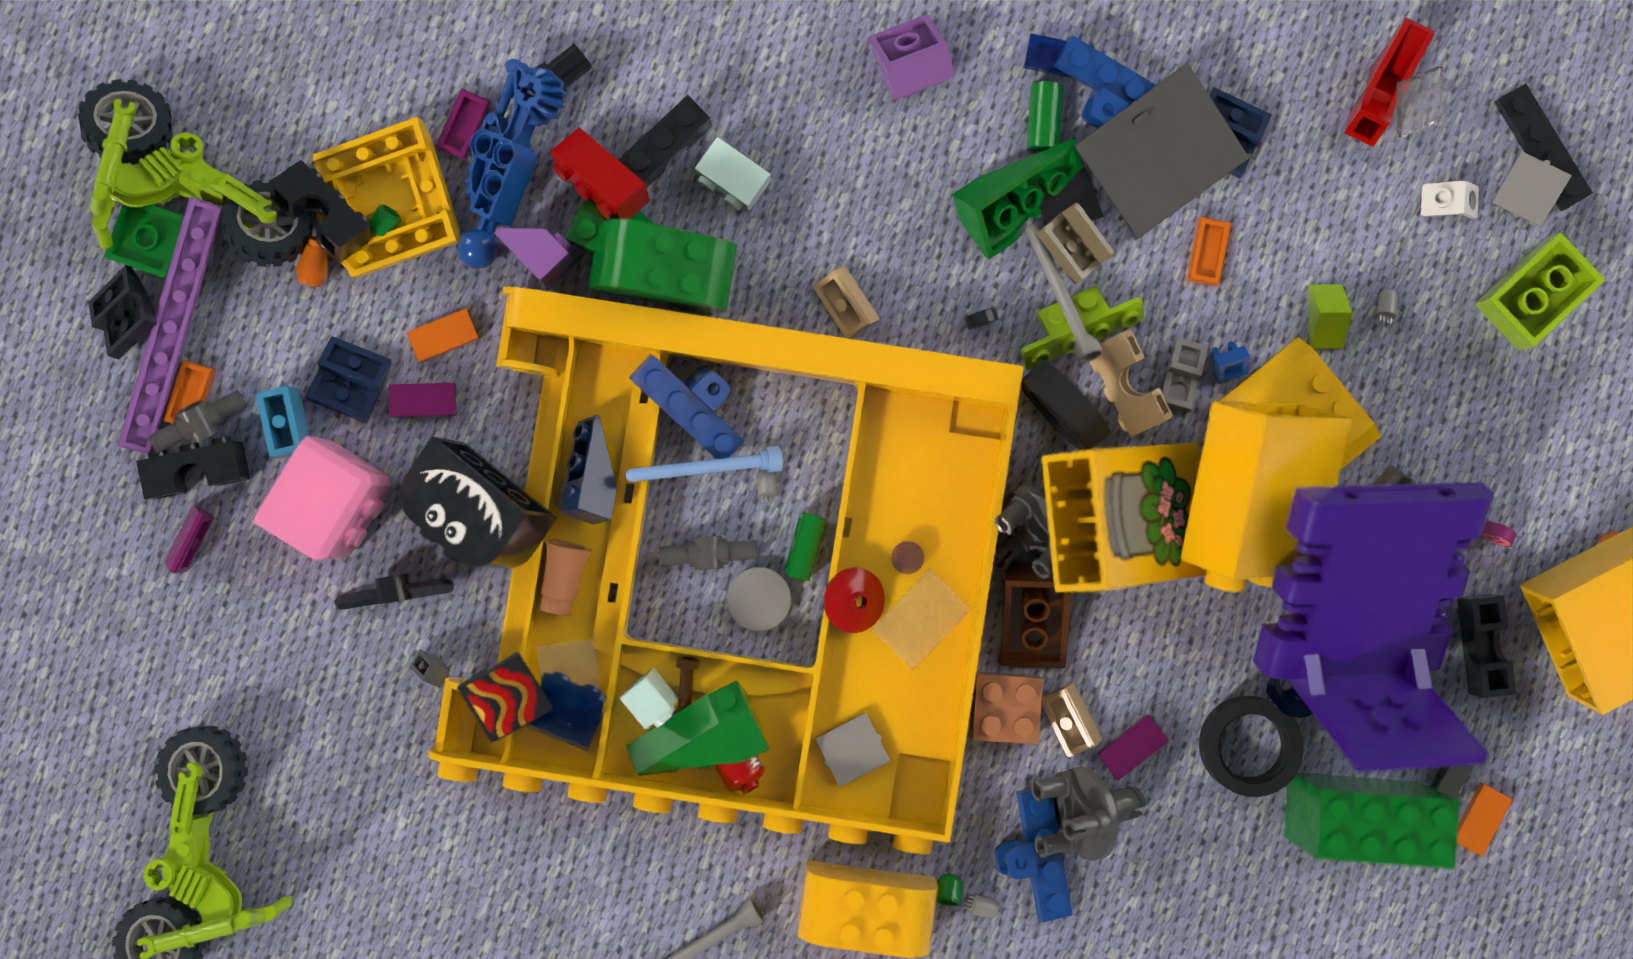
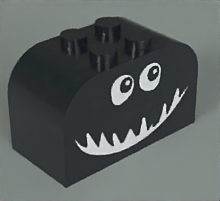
M431 436L404 477L400 489V501L403 511L421 529L419 531L420 534L427 540L434 543L437 542L444 548V555L449 559L471 567L510 569L523 565L531 558L557 520V517L468 444L460 441Z

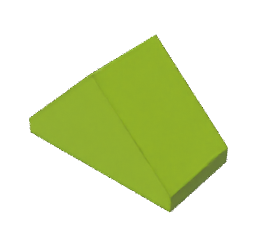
M1308 285L1309 345L1313 349H1343L1353 313L1343 285Z

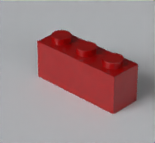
M580 127L550 151L555 164L553 170L557 176L565 182L569 180L573 183L576 191L583 199H591L596 203L598 210L606 219L629 220L650 202L646 184Z

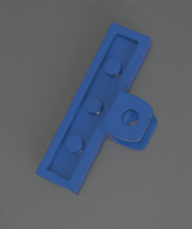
M1073 35L1067 39L1054 67L1094 90L1083 107L1082 119L1096 128L1103 125L1156 86V84Z
M650 354L628 377L716 459L729 458L744 442L734 430L713 412L727 398L730 386L707 366L697 368L682 383L654 355Z
M1031 788L1016 791L1024 840L1007 841L995 848L998 872L1009 875L1014 879L1031 877L1038 921L1047 922L1072 916L1062 852L1042 858L1039 856L1040 853L1036 852L1034 844L1036 837L1058 832L1053 798L1038 802L1034 799Z

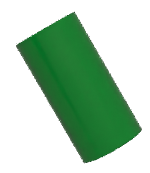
M1051 81L1032 83L1030 87L1026 150L1044 151L1060 144L1063 84Z
M805 512L799 514L784 568L785 575L810 581L826 518Z

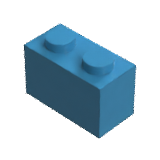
M284 386L255 393L269 457L279 459L291 457L299 443L306 436H310L300 390Z

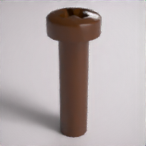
M680 657L676 660V667L681 669L678 712L691 705L693 673L695 669L699 668V660L693 657Z

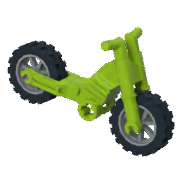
M120 79L111 80V83L107 85L103 82L96 86V90H89L85 94V101H81L79 105L80 114H78L81 136L83 141L87 142V148L93 154L97 152L99 158H101L94 181L95 188L92 192L90 210L94 214L92 226L99 246L102 249H109L113 246L108 226L111 215L115 211L117 201L129 207H143L155 203H160L163 206L166 201L170 202L172 198L182 195L187 198L192 196L223 206L222 230L224 240L230 244V250L235 255L240 254L245 262H257V266L266 267V264H273L274 267L282 266L283 262L288 261L291 263L295 261L299 253L302 255L309 237L312 236V212H306L292 220L270 199V180L269 183H262V180L253 181V184L247 186L246 183L243 184L229 174L222 173L206 164L203 159V143L195 134L188 132L179 133L172 139L173 130L170 106L168 103H165L161 93L153 91V87L145 83L143 86L139 85L135 80L121 82ZM139 111L146 115L135 117ZM100 121L109 122L111 125L104 129ZM151 124L146 131L139 127V125ZM171 142V150H166V144ZM183 147L184 149H189L193 147L194 153L190 151H185L181 153L180 148ZM280 211L284 213L287 217L277 218V214ZM293 224L288 233L279 227Z
M199 726L180 730L176 733V736L168 738L165 742V748L160 749L157 758L160 759L154 768V773H158V780H155L157 789L161 788L163 792L161 795L163 800L172 804L171 808L173 810L169 825L171 832L167 853L146 865L144 881L153 890L170 888L171 892L168 897H156L134 905V908L127 910L122 915L124 919L117 923L115 927L117 934L112 940V946H115L116 950L113 953L114 959H152L156 954L158 959H167L166 952L175 956L174 959H203L202 950L206 948V941L261 925L263 922L277 918L282 912L292 906L291 898L284 896L267 907L241 911L242 896L239 889L227 877V871L221 870L218 866L215 867L211 862L209 863V849L211 847L209 825L212 822L213 813L225 809L226 805L236 801L238 792H242L245 787L244 777L248 776V767H245L244 762L247 760L246 753L242 752L239 748L242 745L238 739L230 737L231 733L225 729L219 730L217 726ZM203 746L200 760L192 750L194 747ZM211 751L216 758L210 759L208 761ZM187 757L191 763H188L187 767H184V762ZM160 867H162V868H161L162 876H161V874H158V873H157V870H158V868H160ZM188 907H191V908H195V907H196V908L198 909V911L200 912L201 917H202V922H199V920H198V918H199L200 916H199V914L197 913V911H196V910H193V911H192V910H191L190 908H188ZM151 919L161 920L158 931L151 923ZM145 929L149 936L142 938Z

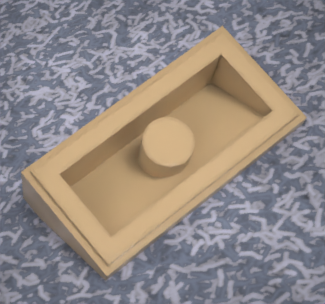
M845 266L835 269L812 286L845 338L851 339L879 320L878 315Z
M1074 682L1042 697L1041 705L1067 757L1092 749L1100 743L1102 737Z

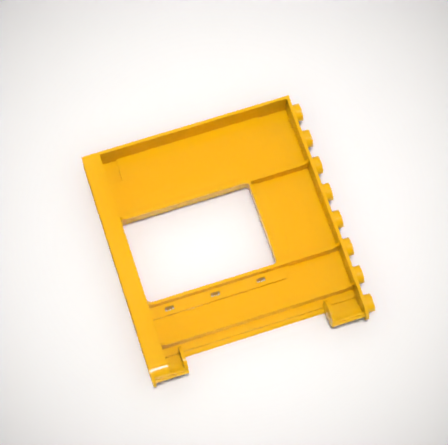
M503 287L502 295L507 297L496 366L521 373L543 375L525 492L554 514L557 520L531 558L523 565L512 568L497 664L515 652L520 653L553 709L521 729L491 743L457 689L458 685L469 678H445L435 746L428 748L427 754L428 758L439 761L437 776L452 781L475 782L477 781L479 769L504 772L502 786L522 792H541L543 779L568 782L567 796L569 798L594 803L606 802L608 789L634 793L632 805L634 808L655 813H670L672 811L673 799L699 803L697 815L699 818L718 823H736L738 809L764 813V828L789 834L801 833L803 820L829 824L828 837L830 839L851 844H866L868 830L894 834L893 848L914 854H931L934 840L950 843L998 528L995 525L994 519L1001 514L1024 366L528 288ZM650 354L654 355L668 369L669 363L673 358L681 357L847 383L857 388L858 394L828 584L837 573L853 567L866 569L879 579L884 590L885 603L880 618L871 628L860 633L841 631L829 621L824 609L816 660L810 666L635 639L628 635L627 626L651 480L630 482L626 479V472L633 468L653 466L662 408L649 396L647 404L641 403L643 391L628 377ZM597 415L601 419L617 491L611 520L593 525L562 514L561 510L556 507V498L561 482L568 476L567 463L573 452L575 442L573 433L579 421ZM628 483L634 484L631 503L625 502ZM547 540L567 541L592 549L579 585L577 599L573 601L572 610L569 615H557L540 609L542 600L541 589L546 565ZM612 583L618 584L616 602H609ZM859 596L856 600L857 607H860L862 604V596ZM680 657H693L699 660V668L695 669L693 673L691 704L719 688L738 681L748 695L770 749L758 755L765 769L762 777L758 779L760 786L744 795L741 790L730 792L719 776L716 765H709V768L698 769L693 767L678 769L676 772L638 776L626 745L656 726L652 724L645 730L621 701L620 697L633 683L654 667L678 696L673 705L676 710L672 713V716L677 714L681 669L676 667V660ZM866 712L876 733H880L882 736L880 741L890 762L839 787L830 767L824 765L825 757L815 738Z

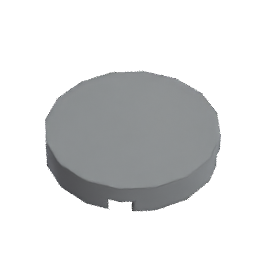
M752 567L742 571L732 581L727 592V606L732 618L740 626L751 631H767L777 627L786 618L791 607V591L787 581L778 572L767 567Z

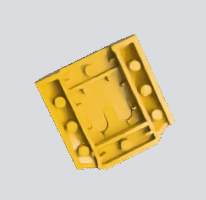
M414 117L313 155V162L316 163L315 169L321 174L324 182L332 190H338L355 212H361L369 220L380 204H384L395 210L401 217V222L395 230L387 232L384 236H375L370 231L369 243L341 262L349 271L348 273L351 277L360 278L459 242L460 227L432 138L421 118ZM316 213L319 223L325 219L323 215Z
M1300 337L1292 340L1218 401L1299 403L1352 418L1341 469L1381 438L1375 423L1316 351Z

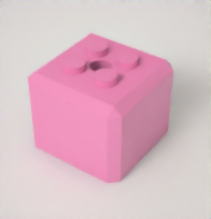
M306 436L297 446L260 506L253 523L315 561L348 557L354 548L358 547L366 537V529L372 519H375L382 511L385 504L383 501L392 488L390 476L332 440Z

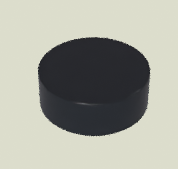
M989 308L967 316L965 321L968 330H973L999 320L996 309Z

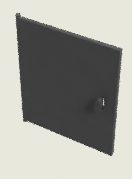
M1188 63L1177 69L1074 145L1135 236L1132 238L1135 241L1252 157L1251 153L1247 154Z

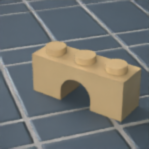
M1132 330L1124 331L1100 343L1103 353L1097 359L1091 361L1090 364L1096 373H1100L1105 383L1103 385L1104 393L1111 403L1114 402L1119 412L1117 419L1121 428L1125 432L1128 431L1130 437H1133L1172 418V412L1160 388L1147 393H1141L1134 390L1129 384L1128 372L1130 367L1145 358Z

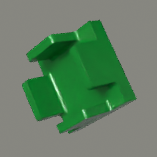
M122 204L111 235L113 246L106 249L104 258L166 279L184 216L154 205L129 207Z

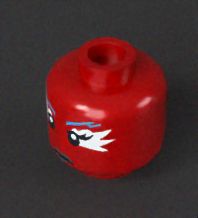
M758 756L740 763L716 765V770L727 790L730 792L741 790L743 795L760 786L758 779L762 777L765 770Z

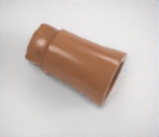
M547 540L546 565L541 589V610L557 615H569L571 613L573 601L577 599L585 566L592 552L591 548L567 541Z

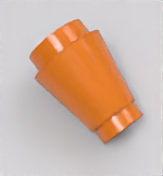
M310 236L295 272L298 274V282L308 286L321 287L324 280L328 279V253L316 243V236Z

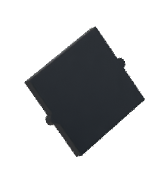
M1085 167L1081 168L1057 196L1047 193L1040 205V210L1042 211L1040 215H1043L1046 224L1074 203H1078L1091 221L1104 217L1096 197L1098 191L1095 188L1093 189Z

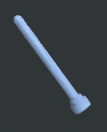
M771 446L765 447L764 451H759L758 455L633 468L626 472V479L630 482L758 467L761 470H767L768 473L780 472L783 468V459L780 447Z

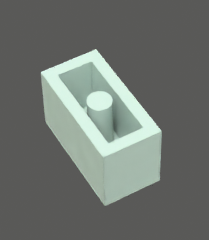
M716 137L695 167L696 174L699 176L697 181L711 192L715 189L721 191L726 195L724 200L737 210L743 207L750 211L771 181L770 173L718 137Z
M653 667L633 683L620 699L646 730L652 724L658 728L672 716V713L676 710L673 705L678 696Z

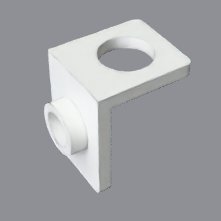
M1468 181L1424 184L1422 186L1421 215L1427 217L1462 214L1471 219H1476L1478 217L1479 187ZM1469 195H1471V207L1469 205Z

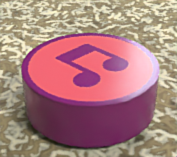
M1486 522L1481 537L1500 546L1512 547L1517 534L1513 529L1503 524Z

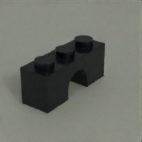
M687 94L618 160L646 184V188H648L666 171L667 163L677 152L686 146L690 148L712 127L711 119Z
M299 160L270 180V199L292 220L306 212H316L325 217L323 221L316 225V243L338 264L369 243L370 224L367 218L361 212H355L338 190H332L324 182L321 174L316 169L309 168L302 160Z
M231 436L211 439V445L200 447L199 443L179 446L180 452L168 454L167 450L156 453V451L147 453L148 459L136 461L143 497L149 500L187 493L185 477L189 469L195 465H199L204 470L208 486H223L250 480L243 442L232 441Z
M1483 594L1457 598L1469 694L1481 698L1515 695L1516 686L1513 662L1508 661L1504 657L1500 646L1501 629L1508 628L1504 595Z

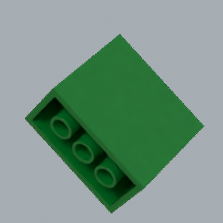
M1297 773L1287 784L1284 837L1316 859L1455 869L1460 800L1417 781Z

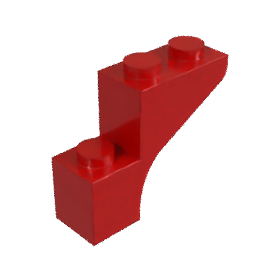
M1404 17L1372 65L1366 88L1349 112L1344 131L1345 134L1372 147L1375 146L1391 123L1396 104L1432 41L1434 30Z

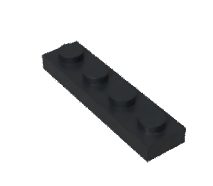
M1526 83L1494 102L1525 153L1541 161L1549 160L1551 166L1572 175L1556 201L1560 211L1568 209L1593 194Z

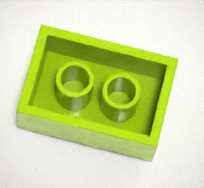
M1559 232L1544 238L1474 305L1518 351L1535 347L1606 279Z

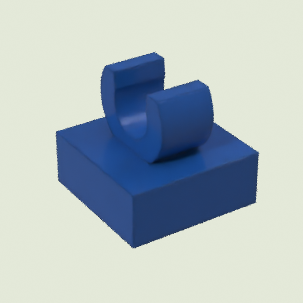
M1230 341L1228 342V352L1222 354L1219 353L1217 347L1212 348L1213 375L1218 384L1249 373L1250 355L1245 346L1237 348V345Z

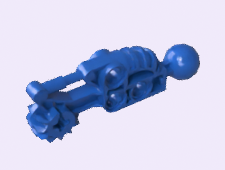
M510 59L506 64L508 76L502 88V96L495 113L487 114L482 128L473 134L470 141L473 163L472 165L468 164L467 168L470 170V175L465 180V184L469 188L466 190V197L471 200L470 210L481 215L477 228L464 232L459 239L458 253L460 259L467 266L474 269L486 268L492 265L498 257L499 247L494 236L498 223L511 227L536 164L535 152L530 148V139L535 126L548 125L550 119H558L557 111L560 108H565L561 102L568 95L562 89L565 82L557 77L553 71L546 68H531L526 63L517 59ZM527 90L536 93L535 96L527 93ZM514 97L515 108L508 123L504 115L510 100Z

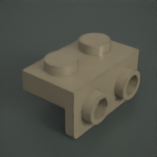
M1074 203L1056 215L1036 233L1075 285L1084 280L1101 263L1110 259L1115 254L1114 250L1078 203Z

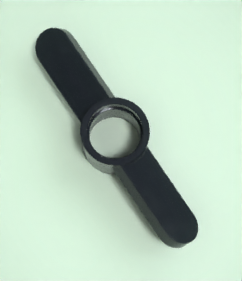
M408 574L376 578V589L342 594L334 600L337 609L343 610L446 594L454 590V582L443 578L409 584Z

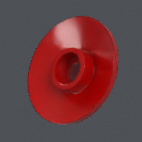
M854 567L844 569L837 573L827 585L824 594L825 613L829 621L841 631L848 633L866 631L878 621L883 612L885 595L882 584L873 573L866 569ZM859 596H862V604L860 607H857L856 600Z

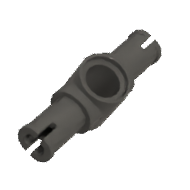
M238 390L213 403L209 401L204 403L203 400L197 401L176 413L177 418L173 419L174 423L147 436L156 453L183 440L185 442L191 440L192 443L202 441L219 431L218 426L222 424L221 420L246 408L247 404Z
M722 536L693 538V541H688V545L659 547L660 566L689 564L690 567H695V570L724 568V565H729V561L758 559L757 541L727 542V539H722Z

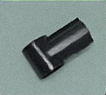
M573 44L550 63H543L536 67L553 71L557 77L565 82L562 89L566 92V88L588 72L592 65L581 50Z

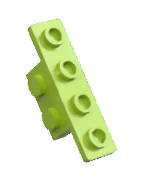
M1096 286L1071 296L1087 334L1092 335L1098 341L1105 339L1109 334L1120 329L1132 327L1144 319L1143 302L1140 297L1133 298L1110 309ZM1059 303L1037 311L1038 319L1048 336L1021 349L1023 363L1027 370L1036 367L1041 361L1048 363L1059 356L1074 352V342L1076 340Z

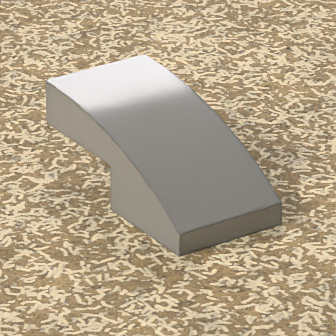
M1176 338L1161 387V392L1169 408L1186 413L1191 411L1197 383L1203 373L1208 346Z

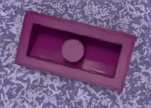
M193 505L165 559V565L170 572L184 573L188 571L214 519V514Z

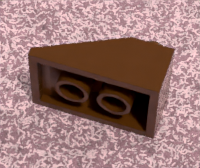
M1013 562L1008 569L1004 570L1000 664L1001 666L1066 668L1072 592H1055L1053 573L1049 578L1045 579L1035 573L1032 568L1033 563Z

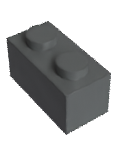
M419 649L410 666L422 681L439 688L445 682V678L449 676L450 671L437 656Z
M1473 766L1441 767L1429 787L1457 799L1461 794V787L1464 782L1468 781L1472 775Z

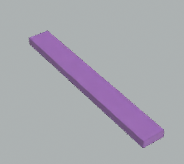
M192 196L189 198L155 315L157 324L150 332L117 445L119 447L144 454L153 452L154 448L147 436L159 431L222 218L223 206Z

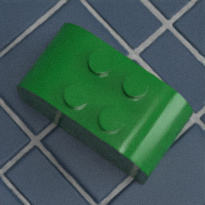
M609 219L598 226L588 289L707 314L727 312L738 246L724 239L628 219Z

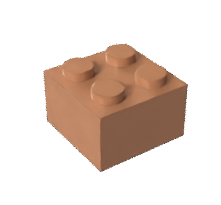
M976 671L970 722V737L972 740L1039 744L1043 678L1039 675Z

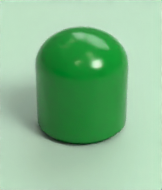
M380 204L368 220L370 231L375 236H384L387 232L395 230L401 222V217L391 207Z
M951 873L940 876L937 881L936 901L947 906H958L961 904L962 879Z

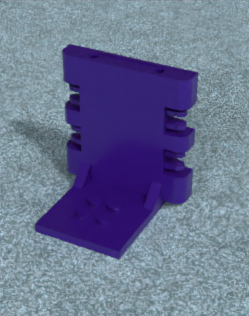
M1483 482L1296 487L1286 529L1298 540L1296 550L1310 556H1298L1294 558L1292 565L1276 566L1271 588L1283 600L1282 609L1294 614L1279 616L1278 623L1262 624L1253 662L1264 675L1274 679H1287L1358 773L1485 764L1489 752L1432 689L1429 671H1437L1441 668L1453 630L1447 621L1448 612L1437 607H1448L1452 604L1453 598L1462 597L1470 575L1469 568L1464 564L1466 555L1455 552V550L1469 548L1471 540L1479 539L1482 536L1494 497L1493 491Z

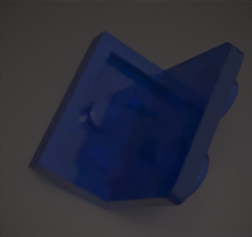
M544 672L541 678V689L553 709L529 723L526 727L588 751L603 718L607 697L602 694L599 688L590 684L581 686L571 682L570 677L563 673L553 672L551 674Z

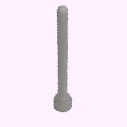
M1031 223L1027 225L1026 233L1075 337V348L1073 349L1075 356L1081 364L1091 362L1101 356L1103 350L1098 339L1087 334L1049 250L1036 234L1039 231L1038 226Z
M750 899L740 905V910L736 912L737 916L666 959H692L742 927L754 929L765 922L764 916L756 902Z

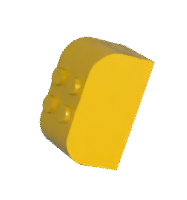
M807 860L798 921V937L806 942L824 947L908 958L928 956L938 891L936 879L930 876Z

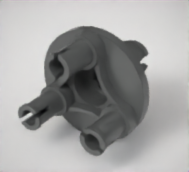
M1019 486L1006 496L1003 503V512L994 519L996 527L1002 533L1007 532L1009 535L1007 541L995 551L993 563L999 558L1004 557L996 567L1000 570H1006L1020 555H1026L1029 552L1038 558L1033 561V570L1038 576L1047 579L1053 573L1045 491L1032 486Z
M1087 767L1071 768L1058 772L1051 778L1034 780L1031 784V792L1036 801L1039 802L1055 797L1056 815L1060 826L1057 833L1036 837L1034 843L1036 852L1040 853L1039 856L1042 858L1060 852L1066 854L1075 852L1081 858L1089 861L1107 857L1116 845L1118 823L1143 815L1140 810L1135 811V809L1146 806L1144 795L1137 787L1132 786L1109 791L1101 777Z

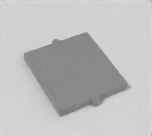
M1521 151L1491 203L1511 212L1514 218L1521 217L1541 227L1572 175L1551 166L1549 160L1541 161Z
M866 712L815 738L825 757L824 765L830 767L839 787L890 762L880 741L882 736L880 733H876Z

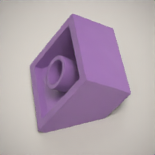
M928 14L868 37L885 84L895 100L901 97H909L916 91L929 86L940 85L945 80L955 77L948 44Z
M498 228L494 232L549 289L578 263L571 256L576 251L558 232L553 236L546 229Z

